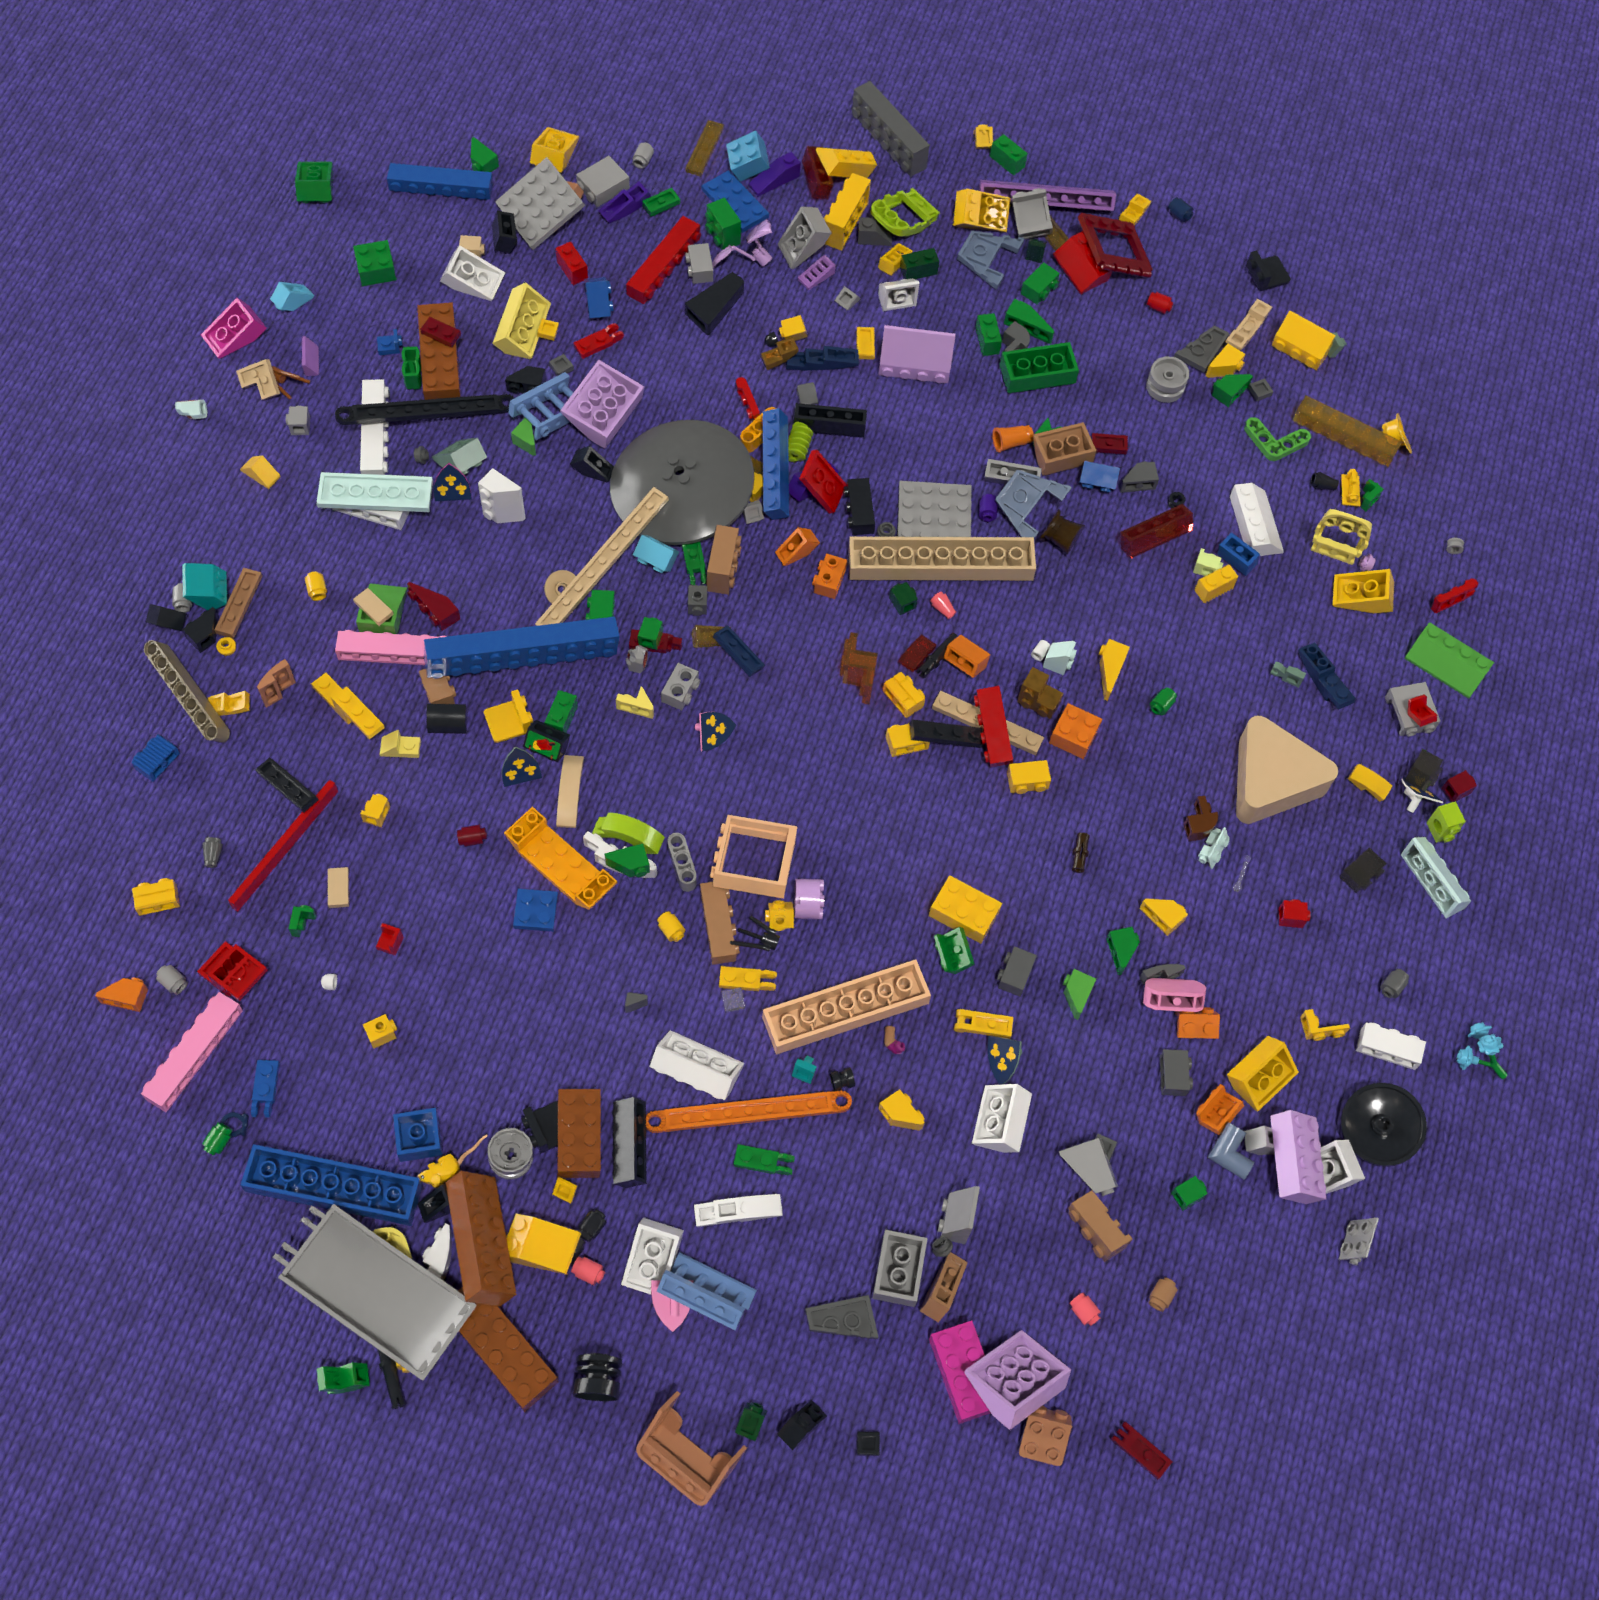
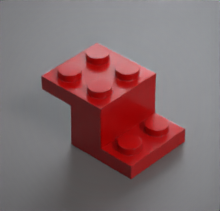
M225 941L197 972L227 997L232 995L240 1001L268 969L237 944L232 947Z

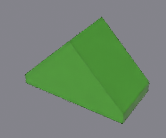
M524 418L511 432L512 443L534 456L536 455L532 423Z

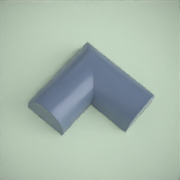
M1228 1122L1207 1158L1245 1180L1255 1162L1236 1151L1246 1132Z

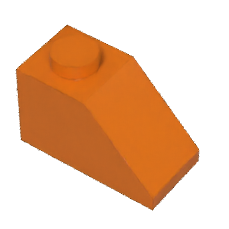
M798 527L775 553L782 564L787 566L808 556L820 542L811 529Z
M134 977L131 979L123 978L98 991L95 997L101 1004L140 1012L148 988L141 979Z

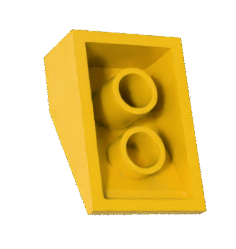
M547 127L532 144L530 163L537 166L547 157L555 168L562 173L569 163L579 136Z
M1390 569L1334 575L1333 607L1368 613L1393 612L1394 579Z
M515 1214L506 1238L510 1261L515 1264L567 1275L581 1233L535 1217Z

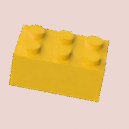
M949 875L930 908L929 916L952 929L964 928L967 937L982 944L1000 912L1002 903Z

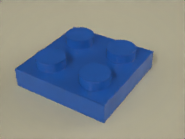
M518 889L513 928L554 932L558 892Z

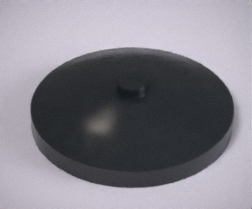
M1373 1083L1358 1089L1348 1099L1341 1114V1132L1344 1140H1349L1358 1158L1371 1165L1390 1167L1408 1161L1419 1151L1426 1137L1427 1122L1420 1103L1410 1092L1394 1084Z

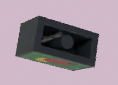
M535 720L527 729L523 747L533 753L545 756L549 760L558 762L566 753L570 734Z

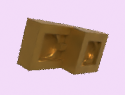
M793 337L777 342V348L761 353L767 370L784 363L799 351Z

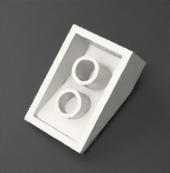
M459 245L453 253L440 282L456 291L492 301L505 272Z
M643 1218L638 1224L621 1285L651 1294V1280H661L666 1270L672 1271L684 1230Z

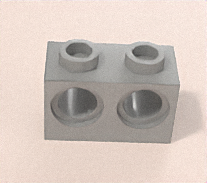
M677 663L661 692V702L683 710L684 706L690 703L693 690H697L699 687V671Z

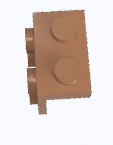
M1042 1405L1026 1418L1019 1455L1051 1465L1061 1466L1072 1428L1071 1415H1068L1063 1410H1049Z

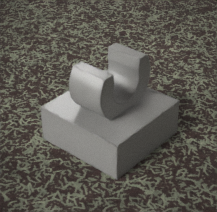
M759 500L748 503L744 509L743 515L746 524L764 519L762 505Z

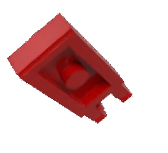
M616 323L610 324L606 329L573 342L574 348L581 358L584 359L622 340L624 333L618 331L619 326Z
M739 377L736 379L738 395L741 397L743 406L747 405L748 409H746L749 420L752 419L754 421L760 415L759 409L746 379Z
M1471 578L1466 580L1464 585L1453 587L1449 592L1437 595L1434 598L1431 610L1434 613H1438L1471 597L1478 586V580Z

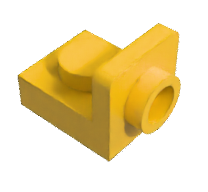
M985 124L978 125L974 130L976 149H991L993 142L992 127H988Z

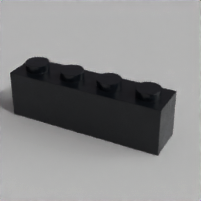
M796 403L794 423L802 422L815 433L864 437L867 410Z
M635 1097L614 1101L612 1112L613 1184L624 1188L647 1184L646 1102Z

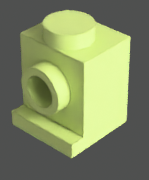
M1201 548L1193 573L1206 576L1223 567V562H1220L1221 557L1205 553V549Z

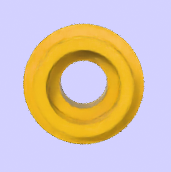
M224 637L217 642L216 648L220 654L229 656L234 653L236 643L232 638Z

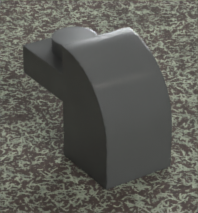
M1014 321L1004 331L1002 343L1008 346L1004 352L1028 348L1030 342L1028 331Z

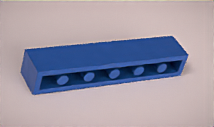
M390 163L387 175L389 191L490 200L493 188L492 172Z
M780 408L763 411V512L772 520L789 517L788 416Z

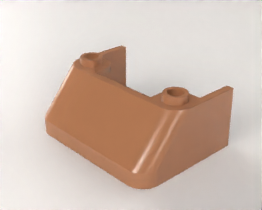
M677 1391L658 1410L638 1443L636 1451L646 1464L696 1505L704 1506L733 1471L747 1447L743 1445L733 1458L725 1452H719L712 1459L679 1432L682 1426V1418L672 1409L681 1394Z

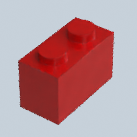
M571 241L555 248L557 263L572 285L588 279L587 264Z

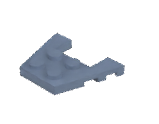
M971 231L959 251L957 259L993 288L998 289L1004 274L990 269L992 262L1001 247L1018 253L1025 238L1018 237V239H1013L1008 235L998 237L993 236V233Z
M1016 470L995 500L1021 537H1034L1035 539L1039 531L1024 521L1046 491L1062 502L1072 487Z

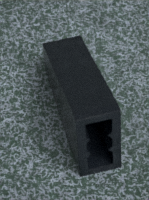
M731 272L685 303V315L707 336L710 335L744 294L743 279L734 272Z

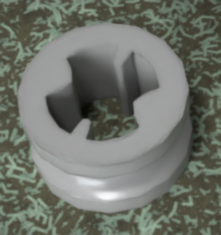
M1460 538L1449 539L1447 541V552L1450 554L1462 553L1464 541Z

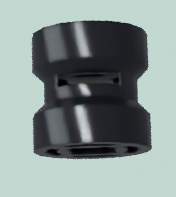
M851 1067L844 1068L840 1072L836 1070L830 1072L834 1092L842 1090L843 1087H855Z

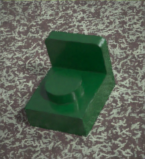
M747 1402L735 1433L756 1441L767 1410L759 1403Z

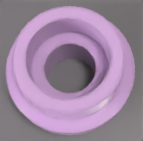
M1371 554L1364 555L1359 561L1361 571H1370L1375 564V558Z

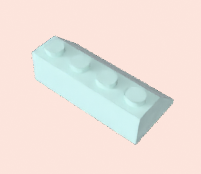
M1426 837L1413 838L1401 856L1445 918H1448L1465 909L1471 902L1469 895L1461 888L1456 876L1451 874L1446 867L1445 861L1438 856L1433 844L1428 842Z

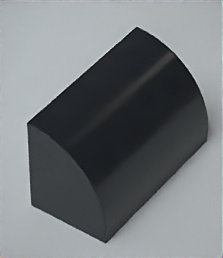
M427 704L426 722L428 733L466 734L468 718L466 704Z

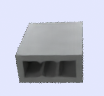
M610 156L576 174V184L584 191L588 201L596 207L611 200L623 189H630L629 176Z

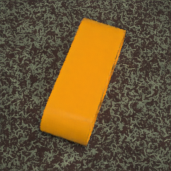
M769 407V408H767L765 411H767V410H772V409H777V408H775V407ZM763 412L741 432L740 441L749 453L753 452L763 443Z

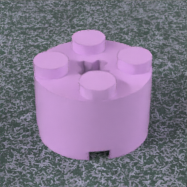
M795 879V918L823 919L824 895L820 891H824V880Z

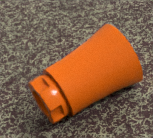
M1029 425L994 428L992 434L993 444L996 451L1000 453L1010 448L1032 443L1034 433Z

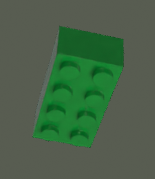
M1070 342L1002 352L1000 369L1008 393L1074 384L1079 373Z

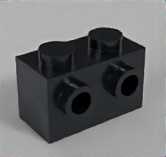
M497 210L492 223L495 251L511 253L513 246L516 247L517 236L514 213Z

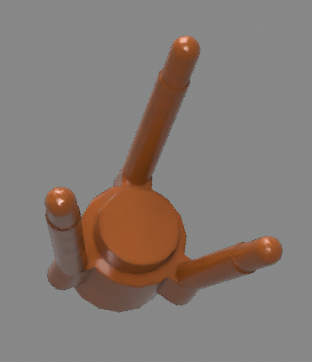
M272 366L277 385L283 383L286 377L310 383V380L304 379L299 375ZM278 385L279 391L288 399H291V396Z

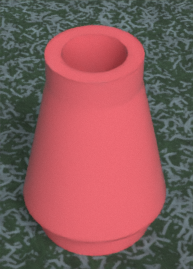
M942 591L930 600L932 606L946 616L947 619L952 618L957 613L946 593L943 594Z

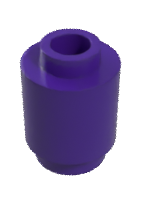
M985 494L980 499L979 517L985 522H991L997 518L998 503L995 500L996 497L992 494Z

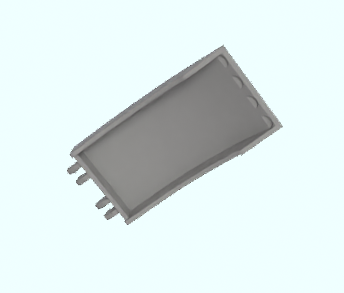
M335 1204L331 1206L326 1215L314 1206H311L309 1208L311 1213L322 1220L316 1226L308 1218L302 1217L300 1221L312 1229L313 1232L299 1251L286 1242L281 1245L285 1251L294 1255L290 1263L281 1255L274 1254L273 1258L286 1267L278 1278L423 1381L477 1305L472 1302H465L464 1295L390 1245Z

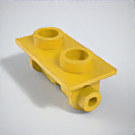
M1350 469L1347 474H1341L1342 505L1360 507V480L1356 469Z

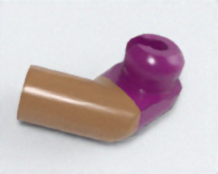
M886 1026L885 1046L892 1053L901 1054L905 1050V1044L895 1039V1027Z

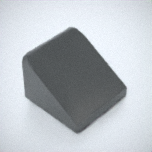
M814 382L797 385L796 393L800 404H818Z
M627 993L625 1013L647 1006L648 996L645 994Z

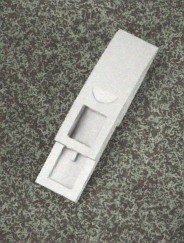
M587 831L583 836L584 845L595 852V861L608 869L621 873L607 866L604 856L605 853L619 849L613 844L605 843L598 834H592ZM648 859L650 873H647L642 878H655L657 876L656 864Z
M780 1194L721 1199L694 1205L697 1227L783 1216Z
M446 1223L443 1228L440 1227L434 1236L435 1242L432 1247H427L422 1257L428 1271L443 1281L448 1272L452 1253V1230Z

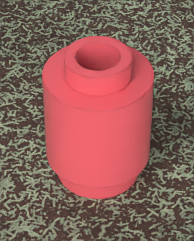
M578 1257L571 1270L575 1277L593 1286L596 1282L600 1283L605 1274L603 1265L586 1257Z
M1083 1292L1070 1302L1072 1311L1084 1326L1087 1324L1092 1326L1100 1319L1098 1315L1101 1311L1088 1295L1085 1296Z

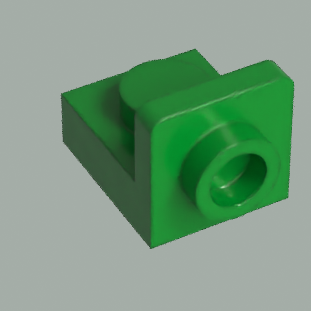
M1371 479L1366 482L1363 489L1365 495L1362 497L1363 503L1360 508L1364 511L1369 510L1379 500L1384 490Z
M301 905L300 907L293 906L288 928L292 936L300 937L301 930L304 931L306 919L316 920L317 915L314 909L306 905Z

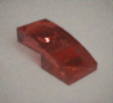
M921 635L904 652L898 662L914 672L923 664L925 658L935 650L937 644Z

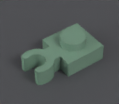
M1275 662L1270 672L1274 676L1283 677L1282 681L1298 688L1306 675L1299 668L1291 666L1286 668L1279 662Z

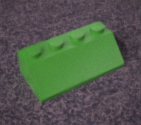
M1430 622L1404 658L1468 699L1494 664L1487 657Z

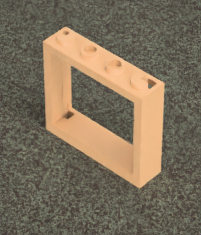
M727 815L726 824L722 823L720 833L723 834V837L719 836L717 848H720V850L715 851L714 855L716 866L711 868L710 878H714L713 887L784 899L796 841L797 826ZM731 833L786 842L779 880L773 881L722 872Z

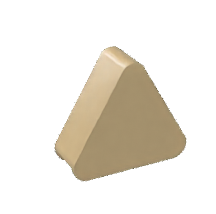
M1254 716L1248 721L1239 739L1236 816L1241 822L1251 824L1323 797L1337 777L1338 767L1333 761L1263 716Z

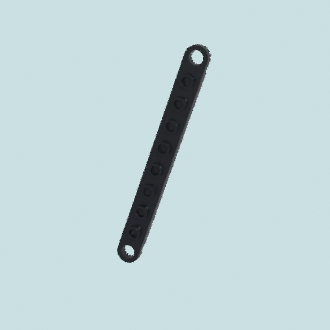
M494 394L360 404L347 407L340 406L335 411V420L341 425L508 413L509 406H504L502 402H510V400L514 399V396L510 394ZM346 413L349 417L343 419L340 414Z

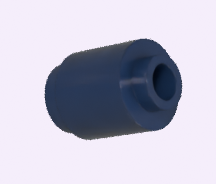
M1174 198L1168 206L1170 212L1182 222L1189 221L1194 214L1193 207L1181 198Z

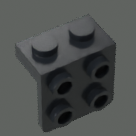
M1257 250L1250 253L1246 266L1260 291L1290 283L1291 278L1278 256L1262 259Z
M558 1101L536 1111H532L531 1107L523 1109L521 1121L525 1130L529 1128L532 1134L529 1138L533 1147H537L540 1154L557 1147Z

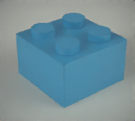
M757 131L726 144L731 171L740 182L770 168L765 142Z

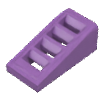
M824 255L798 277V280L810 290L835 274V264Z

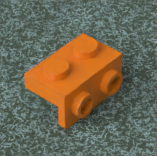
M1204 1007L1199 1012L1176 1011L1178 1016V1038L1219 1039L1220 1014L1214 1011V1008Z
M1220 1084L1216 1089L1212 1090L1205 1103L1198 1107L1196 1114L1199 1124L1220 1135L1227 1123H1230L1244 1107V1103L1242 1100L1227 1093L1225 1086Z

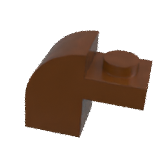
M1206 796L1197 797L1194 803L1196 815L1187 816L1184 822L1188 842L1207 838L1218 821V812L1211 813V805L1207 802Z

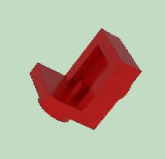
M1425 694L1409 699L1408 716L1420 727L1437 721L1438 715L1427 706V696Z

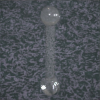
M1249 855L1244 856L1241 873L1237 883L1233 886L1236 892H1239L1242 888L1241 882L1247 864L1251 861Z

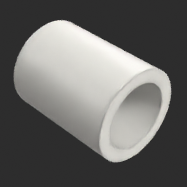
M1040 640L1031 653L1032 657L1037 661H1042L1051 645L1045 640Z

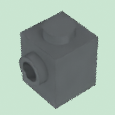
M689 585L688 614L696 616L707 615V586Z

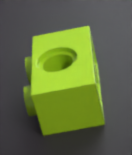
M1455 801L1438 806L1426 824L1436 843L1441 841L1447 843L1455 839V835L1461 831V827L1466 821Z

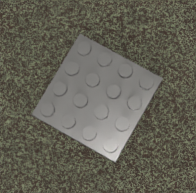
M547 157L495 201L503 212L514 213L516 229L532 250L585 206Z
M899 481L897 537H971L972 485Z

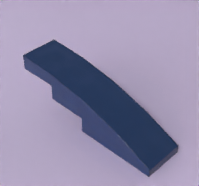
M824 346L823 350L805 348L804 352H797L785 362L786 369L790 370L842 369L858 366L859 355L858 349Z

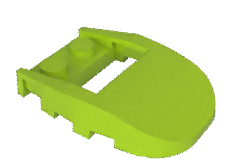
M911 188L909 193H905L902 190L898 191L896 195H884V199H878L873 202L870 211L871 215L891 233L901 237L922 232L935 222L940 214L914 188ZM905 202L924 221L909 227L907 222L902 221L898 214L890 209Z

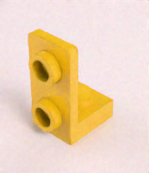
M1313 1009L1305 1010L1300 1016L1306 1040L1320 1041L1329 1036L1340 1038L1345 1036L1350 1029L1349 1024L1318 1028L1319 1019L1314 1014Z

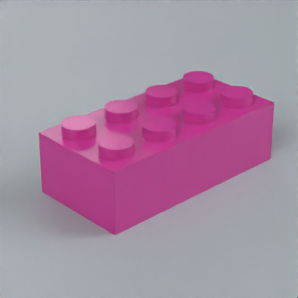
M969 1321L931 1334L929 1342L958 1423L961 1424L990 1414L991 1412L964 1373L968 1367L985 1356L973 1322Z

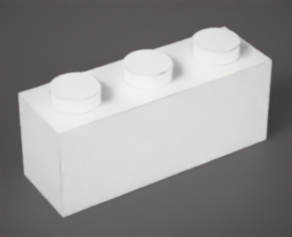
M1366 1023L1360 1030L1356 1051L1416 1070L1422 1063L1426 1041L1420 1040L1417 1036L1401 1034L1395 1029L1388 1030L1382 1028L1376 1023Z

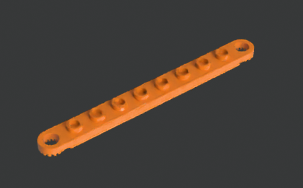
M840 1090L651 1111L646 1115V1129L651 1133H662L844 1113L850 1109L852 1098L849 1093ZM838 1097H844L847 1100V1104L840 1107L835 1101ZM653 1117H658L661 1123L659 1126L653 1127L649 1124V1120Z

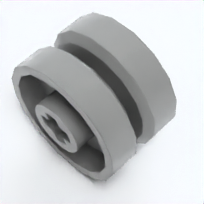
M1166 356L1157 359L1150 369L1146 382V389L1149 395L1155 400L1166 403L1174 402L1181 398L1189 378L1187 365L1175 357Z

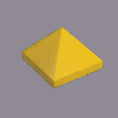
M558 1177L552 1195L571 1204L577 1185Z

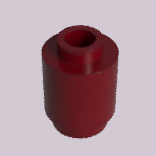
M481 824L462 827L461 830H457L459 845L467 847L484 844V839H487L486 828H482Z

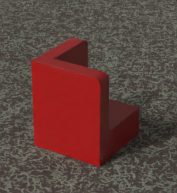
M382 923L380 926L382 934L376 948L396 956L403 940L401 929Z

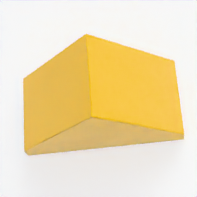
M263 455L251 457L240 468L241 472L267 489L281 477Z

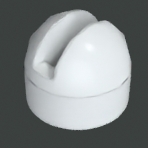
M324 975L321 979L322 987L326 990H335L337 975Z

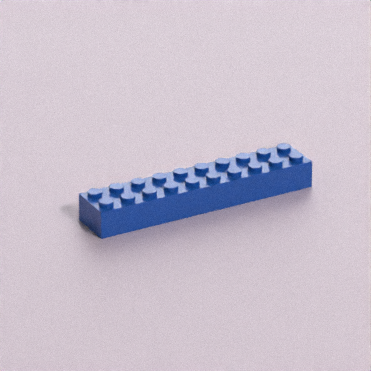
M606 617L424 639V662L427 678L437 679L448 675L477 674L481 671H498L504 668L516 669L520 666L534 667L545 663L573 662L577 659L590 660L595 657H611L616 655L620 636L616 618Z

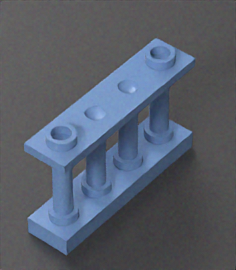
M564 372L510 400L508 414L513 418L522 414L535 426V440L546 437L549 433L570 422L561 412L554 415L542 403L546 400H551L561 410L565 404L556 395L564 393L570 398L574 393L568 387L570 376ZM537 407L548 419L541 423L529 409Z
M679 1252L672 1271L666 1270L656 1292L736 1330L744 1310H749L757 1290Z

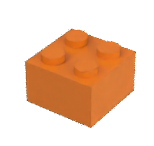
M1068 703L1052 732L1049 744L1084 759L1103 719Z

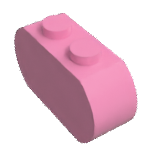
M1150 978L1145 982L1143 1003L1154 1010L1199 1012L1204 1008L1206 986L1195 980Z

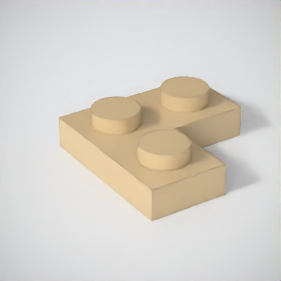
M269 359L236 371L241 387L247 388L257 384L262 400L280 395Z

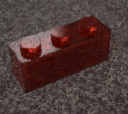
M807 146L802 158V164L813 199H828L834 185L832 177L828 176L815 150L817 147Z

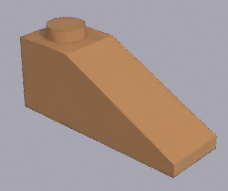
M951 1252L946 1256L924 1299L920 1312L937 1322L943 1318L951 1307L968 1262Z

